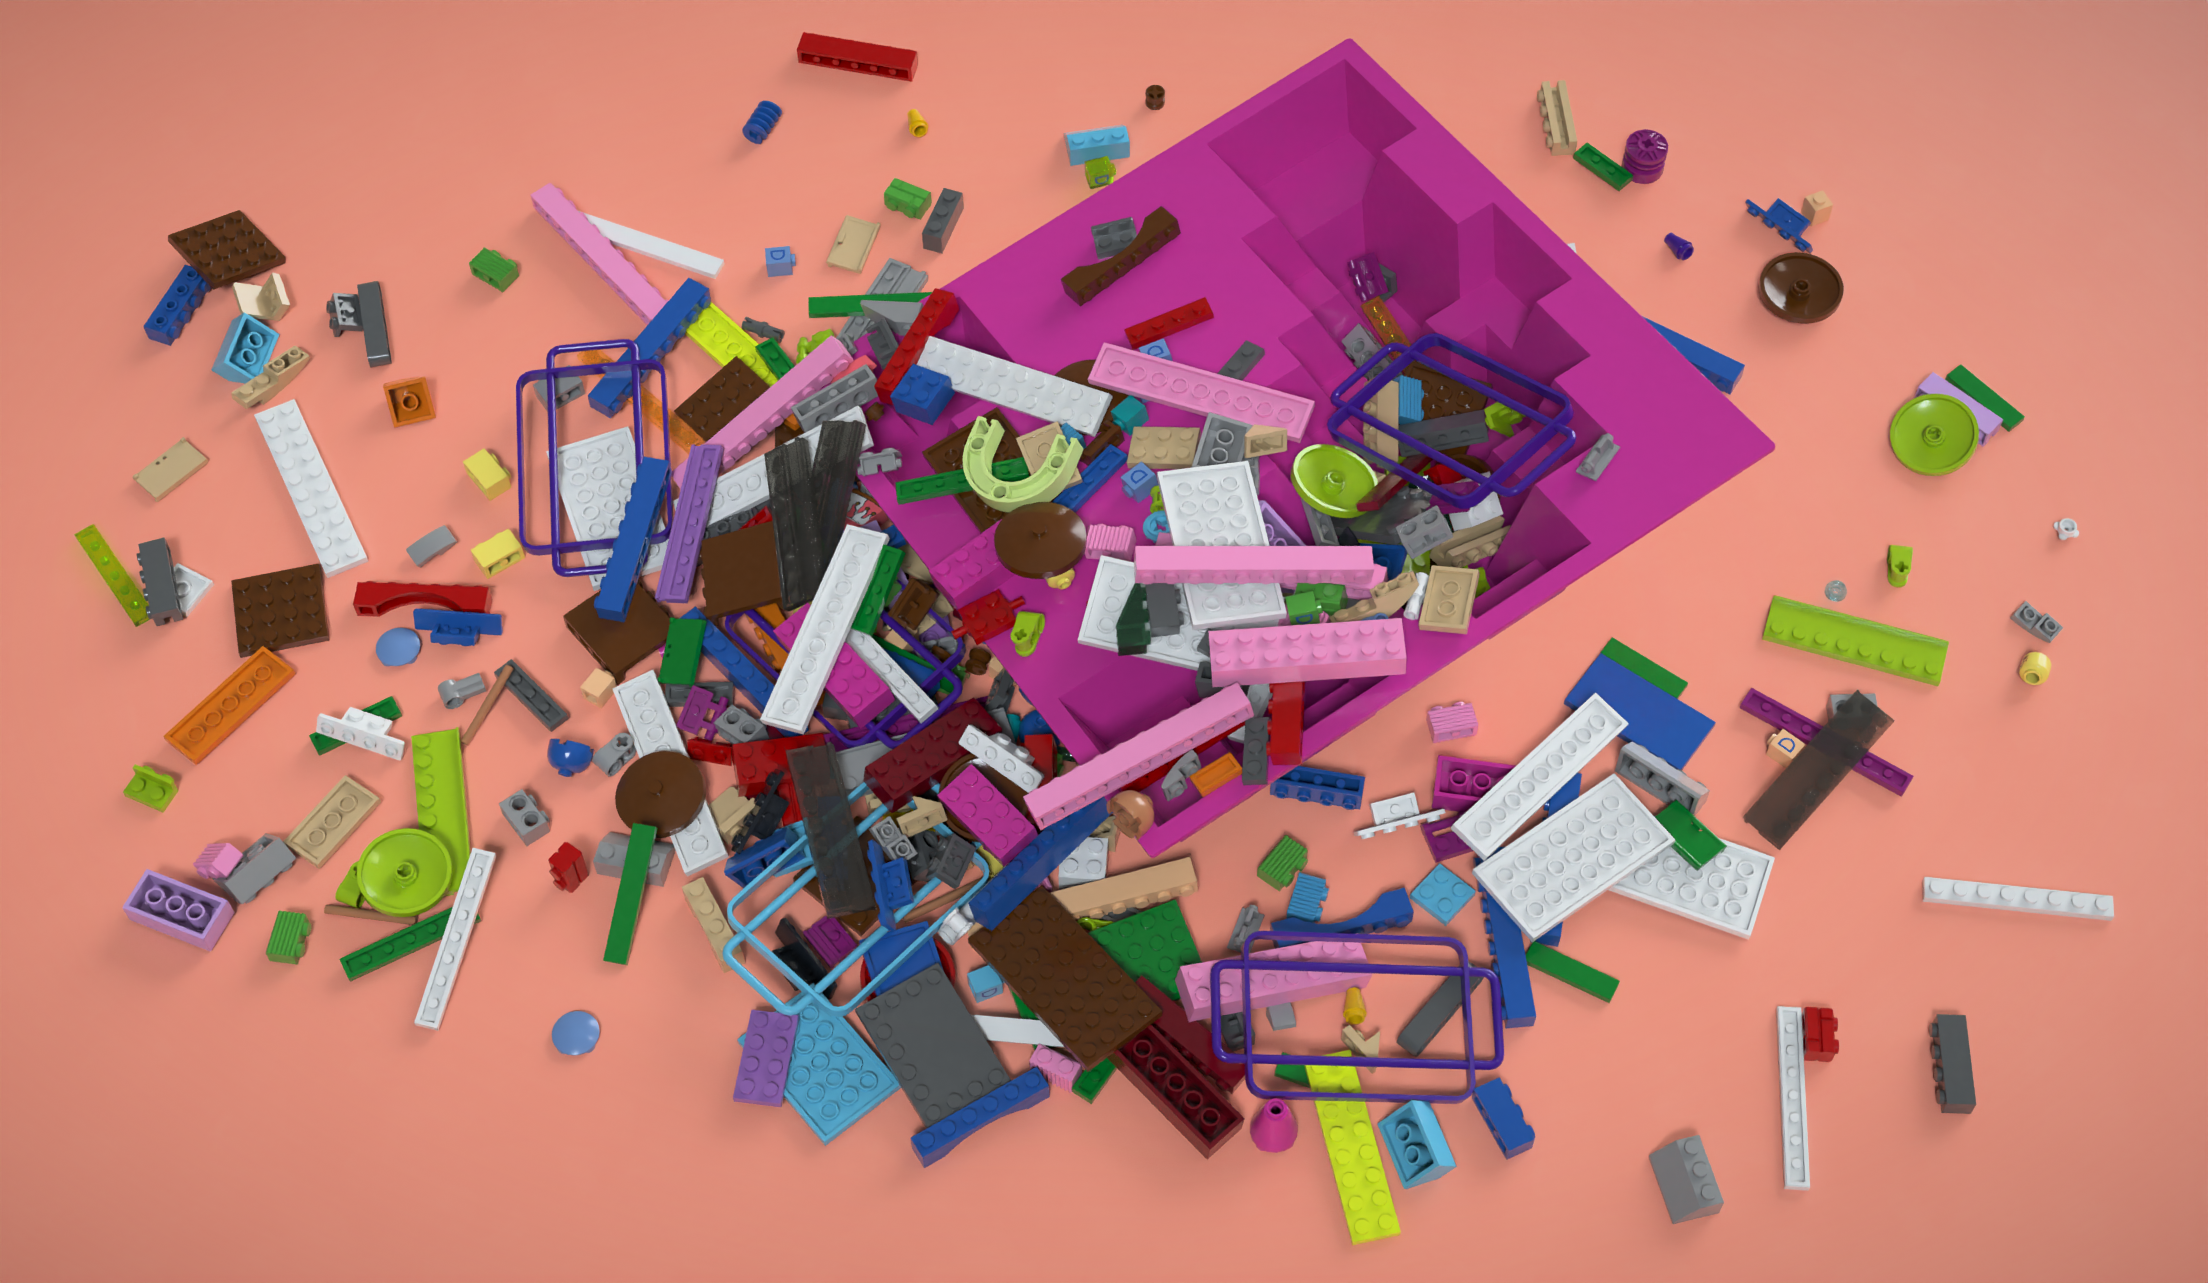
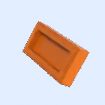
M1231 752L1195 772L1189 778L1203 798L1241 775L1242 767Z

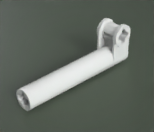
M1003 867L994 877H996L1005 867ZM987 884L960 909L955 908L942 922L943 924L939 928L938 933L949 945H954L976 923L968 903Z

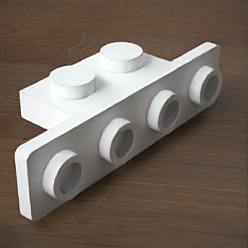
M353 707L347 710L341 720L322 713L317 717V733L399 761L403 758L405 742L387 736L392 728L393 721Z
M973 725L967 726L959 741L962 747L1028 793L1038 788L1044 775L1031 766L1035 758L1029 755L1030 753L1027 749L1013 744L1011 739L1005 734L997 733L988 736Z
M1409 793L1369 804L1374 827L1354 831L1353 833L1354 836L1361 835V839L1374 837L1375 831L1383 830L1385 834L1397 831L1396 826L1404 824L1405 828L1419 825L1418 820L1426 818L1427 822L1439 820L1440 814L1446 812L1445 809H1439L1420 814L1415 793Z

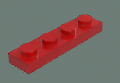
M1206 297L1126 328L1124 331L1132 350H1135L1212 319L1214 315Z

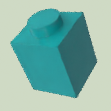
M1131 395L1111 411L1114 420L1112 423L1120 426L1121 430L1129 436L1133 434L1134 427H1141L1149 420L1145 405Z

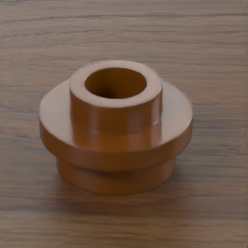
M878 402L872 404L864 413L867 416V420L871 421L873 419L876 422L884 414L883 408L885 406L883 404L880 405Z

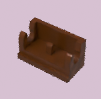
M1105 420L1103 422L1105 425L1103 431L1083 450L1079 460L1089 466L1110 444L1118 448L1125 441L1120 426Z
M911 578L888 615L906 628L908 626L916 631L940 594L924 580Z

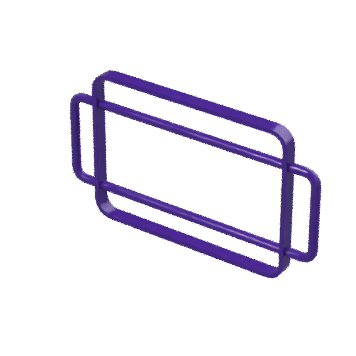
M1438 333L1425 335L1410 347L1397 342L1385 345L1332 392L1330 397L1331 403L1339 408L1327 423L1333 440L1460 509H1468L1478 505L1492 492L1504 497L1519 495L1576 442L1575 431L1566 426L1574 414L1570 400L1566 395ZM1433 346L1444 347L1565 408L1554 419H1551L1422 353ZM1394 351L1402 353L1347 403L1339 399L1343 393L1389 353ZM1416 360L1539 422L1545 427L1487 478L1359 410V408L1412 361ZM1352 415L1479 483L1480 486L1465 496L1454 495L1337 431V428ZM1557 433L1567 437L1559 447L1517 485L1511 488L1501 485Z
M630 339L555 346L547 353L546 369L525 372L516 383L519 536L522 546L527 553L537 556L552 555L553 570L561 577L606 574V565L563 568L561 566L560 554L612 549L615 538L560 543L555 378L632 371L637 480V467L639 464H642L644 458L640 370L652 369L658 371L661 374L665 460H668L671 465L665 370L662 364L656 360H640L639 348ZM627 347L631 351V361L555 368V357L561 353ZM547 379L551 544L534 546L526 542L522 392L527 383ZM672 476L666 490L667 527L660 533L652 534L649 545L663 543L669 539L674 520ZM648 550L645 556L643 566L646 564L648 560Z
M829 526L821 529L818 533L825 541L833 536L842 537L844 530L837 526ZM790 531L783 533L784 543L790 539L795 540ZM801 548L786 560L787 574L806 558ZM897 579L896 581L900 585H902L900 591L903 592L906 586L899 579ZM930 608L927 615L953 637L951 631L954 629ZM754 609L726 616L725 628L731 638L777 681L780 675L733 632V626L737 619L745 613L789 654L773 632L775 629ZM883 609L880 618L936 669L919 685L923 692L926 694L943 677L954 686L953 691L937 705L938 710L923 723L919 722L902 739L892 740L885 733L888 728L908 711L902 703L895 707L877 725L872 720L867 723L865 727L869 732L860 740L855 741L845 738L817 710H814L812 715L849 749L872 743L877 739L888 748L894 749L927 728L962 694V682L951 671L964 658L966 649L962 638L956 639L958 642L957 650L942 663Z
M1257 931L1249 935L1243 943L1241 960H1220L1211 968L1210 992L1213 1053L1222 1062L1245 1064L1246 1086L1251 1094L1257 1098L1408 1103L1411 1100L1427 1101L1431 1104L1462 1103L1472 1095L1476 1083L1475 1070L1496 1069L1504 1060L1499 978L1490 969L1469 967L1466 948L1455 938ZM1263 939L1449 946L1457 952L1460 967L1249 960V943L1253 940ZM1223 969H1241L1244 1054L1226 1053L1222 1049L1220 972ZM1249 970L1460 976L1465 1060L1252 1054ZM1469 977H1485L1490 981L1495 1057L1489 1061L1474 1060ZM1252 1064L1466 1070L1467 1089L1465 1094L1460 1096L1266 1091L1260 1089L1255 1084Z

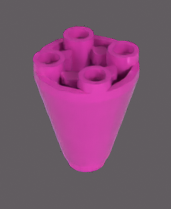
M1277 1098L1271 1099L1254 1114L1250 1121L1252 1141L1256 1144L1258 1150L1278 1153L1293 1147L1298 1133L1296 1119L1284 1101Z

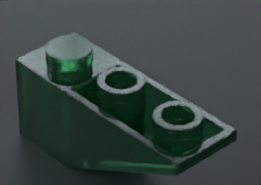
M1141 583L1134 584L1116 624L1118 656L1147 654V645H1151L1150 631H1145V623H1149L1148 609H1143L1142 602L1147 601L1146 588L1141 587Z

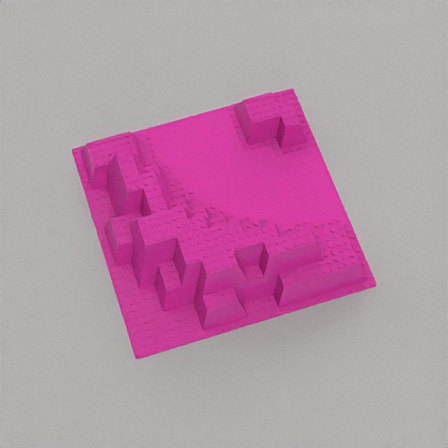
M1351 38L1334 46L940 288L941 290L954 293L959 311L951 324L938 331L933 337L1053 376L1072 363L1083 360H1096L1104 342L1132 350L1124 329L1206 297L1213 311L1214 318L1164 338L1173 362L1217 374L1247 340L1263 348L1265 355L1243 381L1315 401V407L1300 443L1287 440V451L1259 456L1260 489L1259 495H1257L1258 500L1266 501L1306 546H1316L1301 497L1296 492L1291 481V467L1296 456L1309 446L1328 444L1347 449L1363 459V456L1333 440L1327 426L1330 417L1339 410V408L1331 403L1330 397L1332 392L1358 369L1354 365L1356 360L1350 358L1345 353L1346 347L1341 342L1358 323L1371 331L1382 347L1396 342L1410 347L1425 335L1433 333L1442 334L1569 398L1574 414L1566 426L1575 431V444L1522 493L1514 497L1500 495V505L1503 514L1500 516L1505 519L1502 528L1509 525L1511 527L1494 555L1480 559L1476 563L1468 564V569L1484 568L1486 580L1491 589L1474 599L1467 634L1420 630L1419 620L1423 605L1417 620H1410L1404 617V609L1401 607L1388 618H1402L1406 650V674L1305 681L1302 763L1375 716L1377 711L1485 640H1490L1565 591L1566 587L1775 450V443ZM1160 206L1177 219L1181 234L1081 307L1065 293L1061 278L1076 267L1100 263L1113 257L1098 260L1091 232L1092 226L1132 217L1138 235L1145 217ZM1375 252L1378 263L1396 273L1398 291L1385 302H1381L1375 297L1361 302L1359 294L1357 295L1355 292L1356 286L1353 283V277L1349 275L1348 271L1350 269L1347 262ZM930 295L918 303H922L924 306ZM875 330L853 342L858 351L851 357L853 360H856L864 355L868 356L877 365L873 370V374L878 380L883 369L867 339L868 336L877 332ZM891 331L896 342L900 345L905 336ZM1433 346L1422 353L1467 377L1491 383L1493 390L1551 419H1554L1565 408L1444 347ZM1394 351L1388 355L1394 361L1402 353ZM1408 366L1401 371L1404 376ZM1363 376L1343 393L1339 399L1347 403L1364 388V383L1368 380ZM831 383L825 385V386L822 387L820 390H822V389H824L825 387L831 385ZM955 391V394L934 424L930 425L896 412L893 405L880 402L877 396L860 406L874 446L845 460V462L928 570H930L980 535V532L952 495L899 505L896 497L895 482L935 475L936 473L923 457L922 451L998 407L1019 436L1050 425V422ZM1133 396L1135 399L1141 402V400L1138 397ZM1489 398L1485 408L1493 405L1497 401ZM1153 401L1143 403L1149 420L1141 427L1200 428L1202 436L1207 420L1206 416ZM875 402H878L880 405L883 404L885 406L883 408L884 414L876 422L873 419L868 421L867 416L864 414L866 410ZM1364 405L1361 406L1359 410L1363 411ZM1351 415L1337 428V431L1364 445V422ZM1525 416L1521 422L1511 424L1514 432L1512 437H1508L1488 427L1489 441L1470 445L1466 455L1479 457L1495 472L1545 426ZM1122 431L1125 441L1118 449L1128 456L1132 435L1129 436ZM1097 433L1095 437L1090 435L1083 436L1086 447L1100 433ZM1557 433L1501 485L1506 488L1517 485L1559 447L1567 437ZM1606 433L1611 434L1614 438L1613 443L1620 446V449L1597 481L1576 473L1577 468L1599 438ZM1398 446V456H1401L1400 448ZM894 448L902 454V457L897 458H901L902 467L898 470L883 473L881 465H878L879 474L865 477L858 475L857 467L861 465L854 458L860 457L862 453L873 452V454L882 453L883 449ZM1433 459L1430 462V468L1434 467L1438 462ZM1079 460L1077 468L1081 474L1088 466ZM1126 462L1076 514L1082 520L1086 534L1090 524L1093 526L1104 524L1110 527L1123 525L1134 530L1136 536L1135 546H1155L1156 543L1151 539H1147L1143 532V523L1152 514L1150 512L1152 497L1149 495L1140 503H1137L1132 497L1129 499L1122 491L1123 484L1120 477L1132 469L1128 468ZM1376 463L1368 464L1373 471L1384 474V469L1377 467ZM1150 469V470L1155 473L1156 478H1157V472L1169 471V470H1177V469ZM1157 524L1158 530H1159V529H1161L1162 531H1163V530H1164V531L1166 530L1165 526L1162 527L1161 525L1159 526V525ZM1134 547V551H1133L1132 558H1131V562H1133V563H1134L1135 547ZM1085 553L1073 567L1075 577L1071 585L1066 589L1051 588L1045 579H1030L1015 574L990 592L992 593L999 589L1002 596L1009 602L1022 596L1025 605L1013 610L1015 618L1019 611L1041 613L1044 615V630L1040 635L1034 653L1024 657L1017 654L1015 650L1016 644L1012 642L1010 637L1014 627L985 641L988 648L1079 766L1093 760L1097 755L1110 751L1116 745L1136 737L1140 732L1153 728L1159 722L1168 720L1177 715L1181 710L1196 705L1204 699L1199 698L1195 683L1198 672L1196 670L1078 643L1086 611V602L1089 600L1100 561L1099 559H1086ZM1267 706L1263 717H1269L1272 720V714H1269ZM1228 737L1222 739L1198 755L1201 767L1204 768L1231 752L1243 768L1244 744L1230 740ZM1269 756L1268 784L1243 785L1241 774L1203 798L1188 777L1185 779L1188 788L1180 796L1174 797L1169 802L1165 799L1161 787L1166 777L1164 776L1139 792L1142 795H1147L1152 800L1154 822L1148 832L1137 841L1149 857L1155 858L1179 841L1183 842L1299 765H1273L1271 756ZM1117 789L1104 796V798L1108 802L1120 792Z

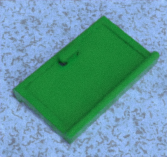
M670 617L658 682L660 684L689 685L692 687L695 682L706 621Z
M1675 800L1655 816L1675 839L1671 847L1696 871L1701 869L1720 852H1724L1727 847L1725 843L1678 800Z

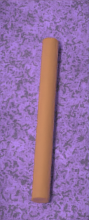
M505 665L461 739V743L469 746L512 673L513 668L511 666Z
M983 877L911 910L903 917L904 922L912 921L963 897Z
M327 904L324 908V913L408 925H414L418 921L417 916L393 917L379 911Z

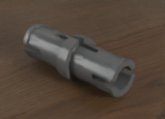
M745 317L741 327L743 330L753 332L760 338L766 337L770 339L773 337L778 343H781L784 338L785 331L768 325V322H759L749 317Z

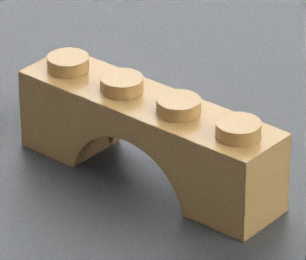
M701 877L682 886L683 894L692 914L699 921L723 973H726L733 969L723 959V947L734 935L704 878ZM738 945L733 949L732 956L743 965L745 960L743 952Z

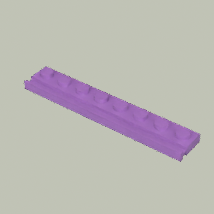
M691 445L655 595L657 602L666 601L667 603L688 604L700 553L701 540H703L724 449L721 445Z

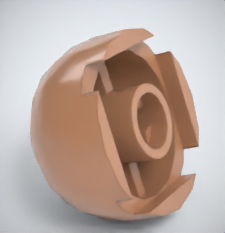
M1133 790L1122 791L1112 797L1106 804L1108 813L1113 812L1116 817L1113 820L1114 824L1123 834L1131 839L1136 836V840H1139L1148 832L1154 822L1153 802L1145 794L1142 795Z

